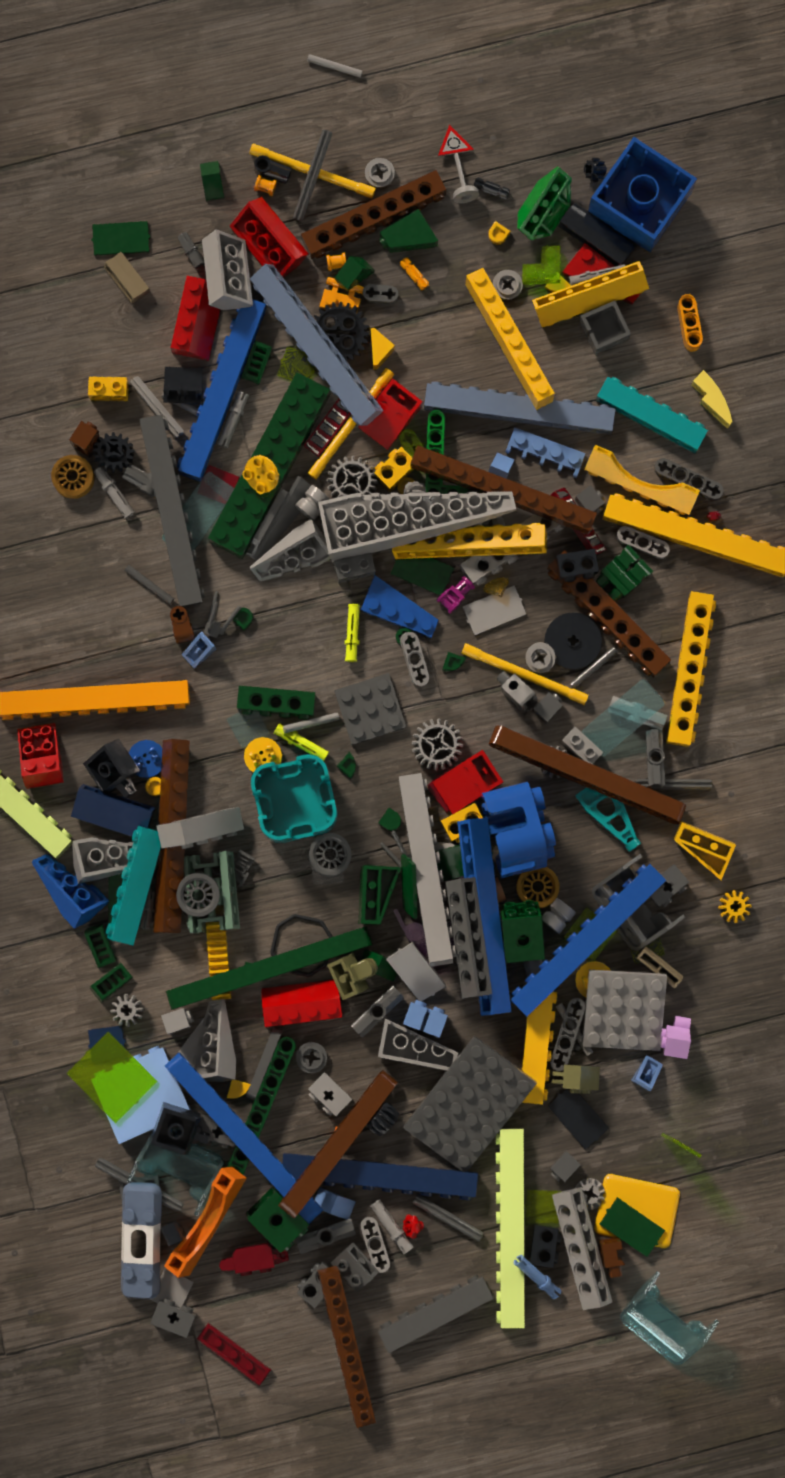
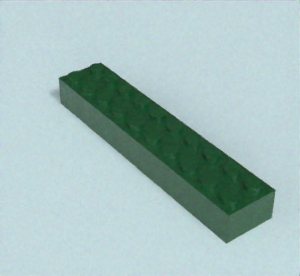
M296 372L251 456L252 458L261 455L273 461L280 474L278 484L272 491L258 494L241 475L208 537L211 544L241 559L244 558L255 534L265 519L331 395L329 388Z

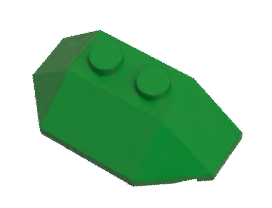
M560 167L554 168L536 183L518 211L517 229L530 240L551 236L571 205L570 184L572 178Z

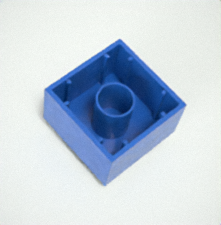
M633 137L591 197L588 212L651 253L692 194L697 178Z

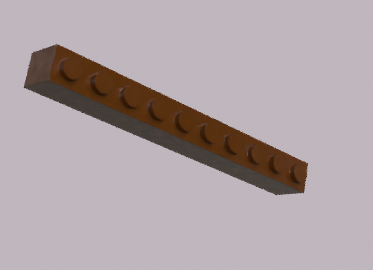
M418 445L410 463V468L477 493L512 492L516 508L588 535L597 514L594 511Z
M163 740L159 825L186 819L190 740ZM182 846L160 848L156 869L154 933H181L182 909L177 902L176 895L184 873L185 849H182Z

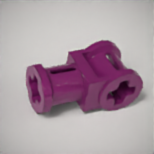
M465 576L461 577L462 580L455 587L452 585L436 600L448 609L449 614L457 609L464 600V596L471 589H475L473 583Z

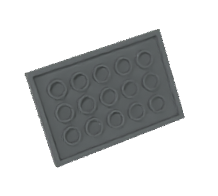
M474 1036L404 1124L403 1128L458 1169L467 1172L535 1087L537 1081Z

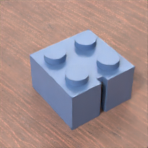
M418 1000L415 1003L411 1002L403 1025L440 1038L448 1016L444 1014L445 1010L435 1006L433 1010L426 1008L427 1004Z

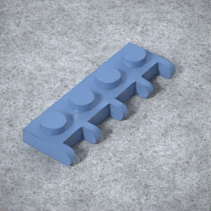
M515 427L505 451L508 454L511 448L522 451L521 459L524 460L527 454L541 458L540 466H543L545 460L559 465L557 469L559 473L562 467L574 470L573 478H577L586 454Z

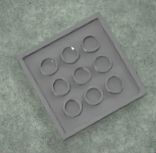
M589 970L583 1047L660 1051L667 975Z

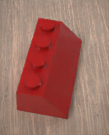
M262 197L249 201L230 225V228L239 238L245 239L246 247L262 266L265 264L274 265L283 278L296 269L309 254Z
M186 276L170 347L172 354L206 361L210 359L221 309L209 306L206 279Z
M334 980L261 989L265 1027L343 1018L340 993Z

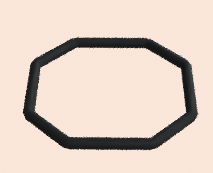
M293 914L277 924L270 953L271 956H276L274 951L279 928L294 918L320 923L328 937L331 938L333 936L321 919ZM325 960L324 964L310 973L297 970L288 973L310 977L325 968L328 960Z

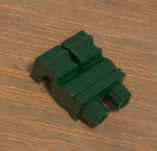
M627 545L622 550V553L617 555L601 571V575L595 582L602 589L607 584H610L614 589L608 595L616 602L621 597L625 598L642 582L644 577L648 578L653 573V570L642 559L639 560L640 556ZM635 564L634 568L627 572L629 566Z

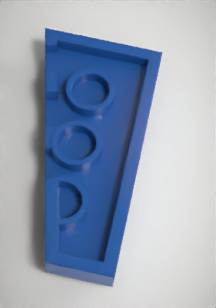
M374 575L361 611L432 639L439 620Z

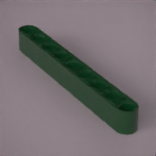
M289 1037L282 1038L279 1041L245 1123L258 1138L296 1049L295 1041ZM285 1040H289L292 1043V1049L288 1052L282 1049V1043ZM278 1058L283 1059L285 1062V1067L281 1070L276 1069L274 1066V1062ZM271 1076L275 1077L278 1082L274 1088L267 1085V1079ZM262 1095L269 1096V1105L263 1106L260 1104L259 1099ZM254 1113L262 1115L263 1120L260 1124H255L252 1121ZM236 1145L228 1167L237 1168L244 1175L250 1160L248 1157L246 1160L238 1159L237 1152L240 1149Z

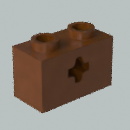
M81 421L69 441L74 449L90 458L93 449H95L94 443L98 442L100 437L99 431L91 422L84 423Z

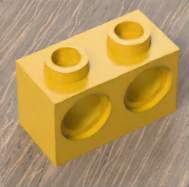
M89 377L88 396L90 400L128 401L129 382L127 377Z
M402 447L398 450L395 448L388 455L389 459L386 462L381 461L374 468L375 478L389 492L398 485L402 478L407 477L414 470L410 468L412 457ZM398 458H404L406 460V464L403 466H399L396 463V460ZM390 471L393 476L386 479L382 476V473Z
M475 803L441 820V824L451 842H460L459 833L453 834L450 831L451 825L458 824L457 821L467 820V817L470 815L483 818Z

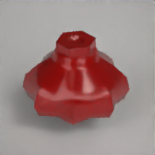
M408 1214L405 1220H403V1230L408 1238H416L420 1230L424 1228L423 1222L419 1221L414 1215Z

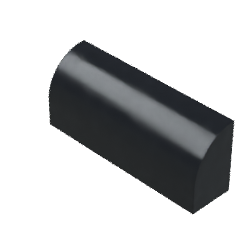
M577 202L569 208L559 223L561 229L582 244L586 243L615 266L623 265L637 247L635 243L589 213L587 209Z

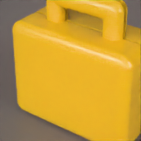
M614 1174L606 1175L603 1180L605 1193L602 1196L605 1200L601 1201V1205L597 1210L594 1225L595 1232L599 1235L617 1238L616 1235L599 1223L607 1213L606 1209H609L618 1197L665 1230L658 1240V1245L655 1247H669L679 1204L680 1191L671 1186Z

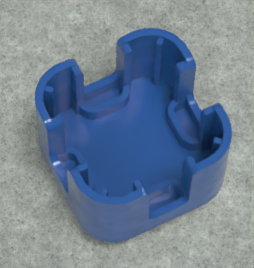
M523 782L482 793V798L485 801L482 804L483 817L488 818L490 836H496L499 854L496 855L495 862L500 877L505 878L547 867V859L555 857L553 846L556 845L551 823L542 825L540 823L545 821L543 810L546 809L541 788L531 789L528 782Z

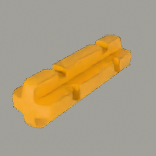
M408 257L400 261V266L404 270L406 269V273L417 283L420 290H424L429 286V282L423 278V275L415 265H412Z

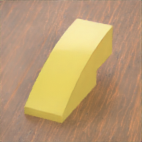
M703 370L693 380L691 386L703 396L700 404L728 429L732 424V418L726 400L712 378Z

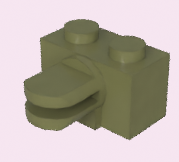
M354 953L327 965L342 1000L369 989L365 979L374 976L378 970L377 963L372 958L357 962Z
M564 1065V1072L552 1071L553 1076H563V1080L552 1079V1083L563 1084V1088L570 1089V1093L591 1094V1090H599L600 1067Z

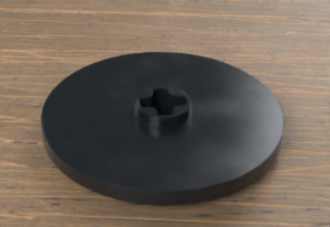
M572 612L562 614L550 623L545 633L544 643L549 644L554 649L556 656L555 664L565 669L576 670L588 666L596 659L601 649L602 637L598 626L591 618L581 613ZM572 636H575V640H578V643H575L574 646H571V642H568V639H571Z

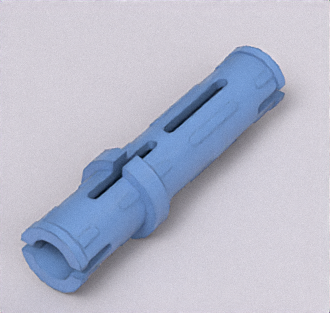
M523 1255L516 1257L520 1262L514 1260V1265L532 1279L540 1290H544L552 1299L559 1297L555 1292L561 1294V1289L551 1282L549 1276L543 1275Z

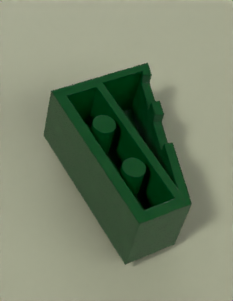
M361 866L358 924H381L402 867Z

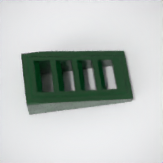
M254 341L241 377L242 379L260 384L273 351L271 346ZM257 349L266 352V354L257 352ZM254 356L264 359L263 362L255 360ZM251 364H255L257 366H260L261 368H254L251 366ZM248 372H255L258 374V377L248 374Z
M103 923L86 929L84 935L97 967L100 968L116 962ZM98 932L101 933V934L98 935V936L91 937L92 934H95V933H98ZM103 939L104 942L94 945V942ZM103 947H106V948H107L106 950H103V951L98 952V953H97V951H96V950H98V949H100V948H103ZM106 954L110 956L102 960L99 959V957Z
M120 963L90 986V990L100 1003H103L133 977L123 964ZM118 970L125 978L123 981L116 973ZM113 976L119 984L115 985L110 977ZM105 981L112 987L111 990L104 984ZM101 986L106 994L103 995L97 987Z

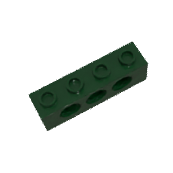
M239 686L237 710L245 715H252V712H260V716L270 717L271 714H279L280 718H290V715L298 716V719L309 720V717H314L316 693ZM255 697L262 698L263 701L260 706L252 705V700ZM280 699L282 701L281 706L273 708L271 706L272 700ZM294 700L301 703L300 708L297 710L290 708V703Z

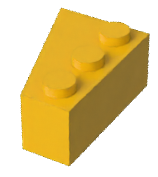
M681 821L674 840L717 878L722 880L736 844Z

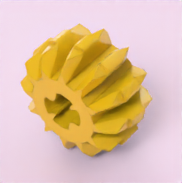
M735 890L731 893L732 897L729 893H725L724 895L727 900L723 898L719 900L724 906H718V909L725 910L720 916L723 917L727 914V922H730L732 917L734 923H738V917L741 921H744L745 917L743 914L750 915V912L745 910V908L752 907L751 904L745 905L749 897L741 899L743 892H740L737 896ZM734 902H737L736 905L739 904V909H736V912H733L734 909L730 908V905L734 904Z

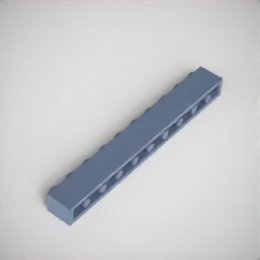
M271 264L263 265L250 278L253 288L258 293H261L264 297V303L273 309L277 320L285 325L286 332L295 338L298 348L307 354L308 361L313 366H316L319 370V376L328 382L332 393L340 398L341 405L350 411L353 415V421L358 425H369L384 410L275 266Z
M440 382L427 383L424 410L429 411L439 410L444 413L607 435L612 434L615 409L606 404H601L599 407L592 406L593 404L590 402L577 404L573 400L555 401L554 398L552 403L536 410L527 394L525 396H518L515 392L503 394L494 389L481 391L478 387L466 389L461 388L457 384L443 386Z

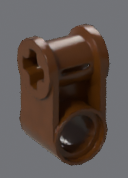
M182 606L174 607L170 612L176 644L194 640L195 635L187 610ZM178 610H180L181 613H184V615L181 617V620H179L177 617H174V615L177 614Z

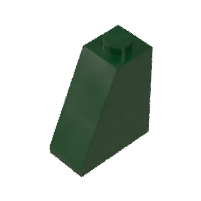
M419 209L380 232L379 242L383 249H388L389 253L428 249L438 246V239Z

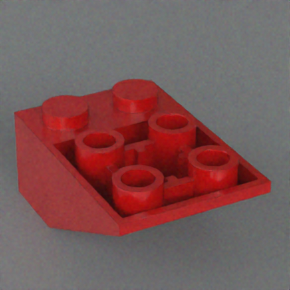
M394 379L389 382L376 400L384 411L369 425L358 426L361 431L386 450H389L423 407L422 400Z
M51 723L17 729L21 775L26 789L64 783L56 724Z
M481 750L432 783L453 815L481 798L482 793L492 791L500 786L503 780L484 750Z

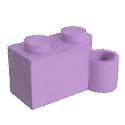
M675 1016L673 1026L667 1025L666 1029L662 1028L660 1040L665 1056L688 1058L691 1043V1018Z

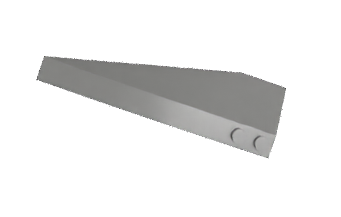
M428 492L381 495L379 493H371V495L354 493L318 502L327 549L332 563L337 560L425 540L516 511L512 492H469V494Z

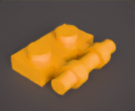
M328 277L326 284L333 286L332 291L324 289L319 308L326 310L325 305L332 308V302H335L338 307L341 301L344 307L347 303H350L351 309L355 306L359 309L361 299L354 296L355 292L363 294L364 287L356 285L349 290L348 295L338 293L339 288H344L334 278Z

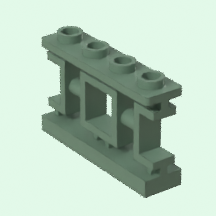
M222 851L213 853L214 863L200 864L199 855L184 856L185 877L195 873V869H204V874L212 877V868L220 867L221 878L213 879L216 881L220 892L217 906L224 905L225 916L216 917L215 909L208 914V918L203 919L188 914L187 927L190 933H205L206 923L216 921L220 923V930L240 929L233 852ZM199 880L200 887L204 881ZM192 881L193 885L196 887V881ZM188 884V885L186 886V887L192 889V887H191L190 884ZM199 889L193 891L194 899H202L203 891ZM197 903L194 904L193 908L197 909Z

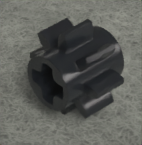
M592 157V161L587 160V163L584 165L586 178H590L591 181L598 182L599 179H604L607 172V167L604 164L605 161H600V158Z

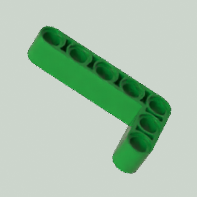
M434 410L428 415L427 449L444 455L445 416L439 410ZM433 417H439L441 419V423L433 424L431 422V419ZM437 435L441 440L438 443H433L430 438ZM426 474V493L431 491L440 492V494H448L450 492L468 494L469 492H474L460 486L443 485L442 479L431 480L429 474Z

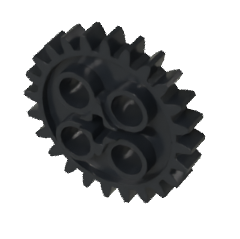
M341 301L338 307L335 302H332V308L325 305L326 311L319 309L321 315H314V318L317 320L316 322L323 331H339L341 329L344 332H356V335L341 334L340 338L336 334H326L328 337H333L334 346L346 361H348V357L354 361V354L361 356L359 350H366L363 343H369L365 337L371 336V334L365 330L369 329L370 326L364 325L368 319H361L363 312L356 313L358 307L355 306L351 309L350 303H347L345 307ZM330 318L335 319V325L332 328L327 326V321ZM353 319L354 326L347 329L345 326L346 321ZM347 338H352V346L346 348L344 341Z

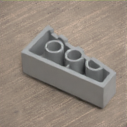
M239 807L157 825L161 848L182 846V849L193 847L194 842L197 845L208 843L209 838H211V841L223 839L222 835L226 834V837L235 836L237 831L244 829Z
M385 1019L378 1057L448 1070L458 1057V1052Z

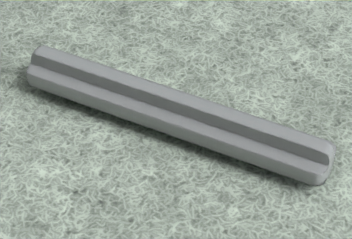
M134 377L130 381L132 387L156 415L162 414L163 419L167 418L169 431L175 438L180 437L184 430L140 377Z

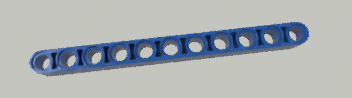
M178 1052L164 1065L166 1069L281 1195L285 1197L297 1180L185 1057ZM311 1197L299 1214L307 1223H311L323 1209Z

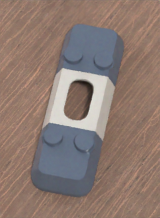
M130 1182L123 1188L121 1292L127 1298L154 1299L160 1292L162 1191L154 1183ZM135 1230H142L146 1234V1255L143 1258H135L131 1254V1235Z

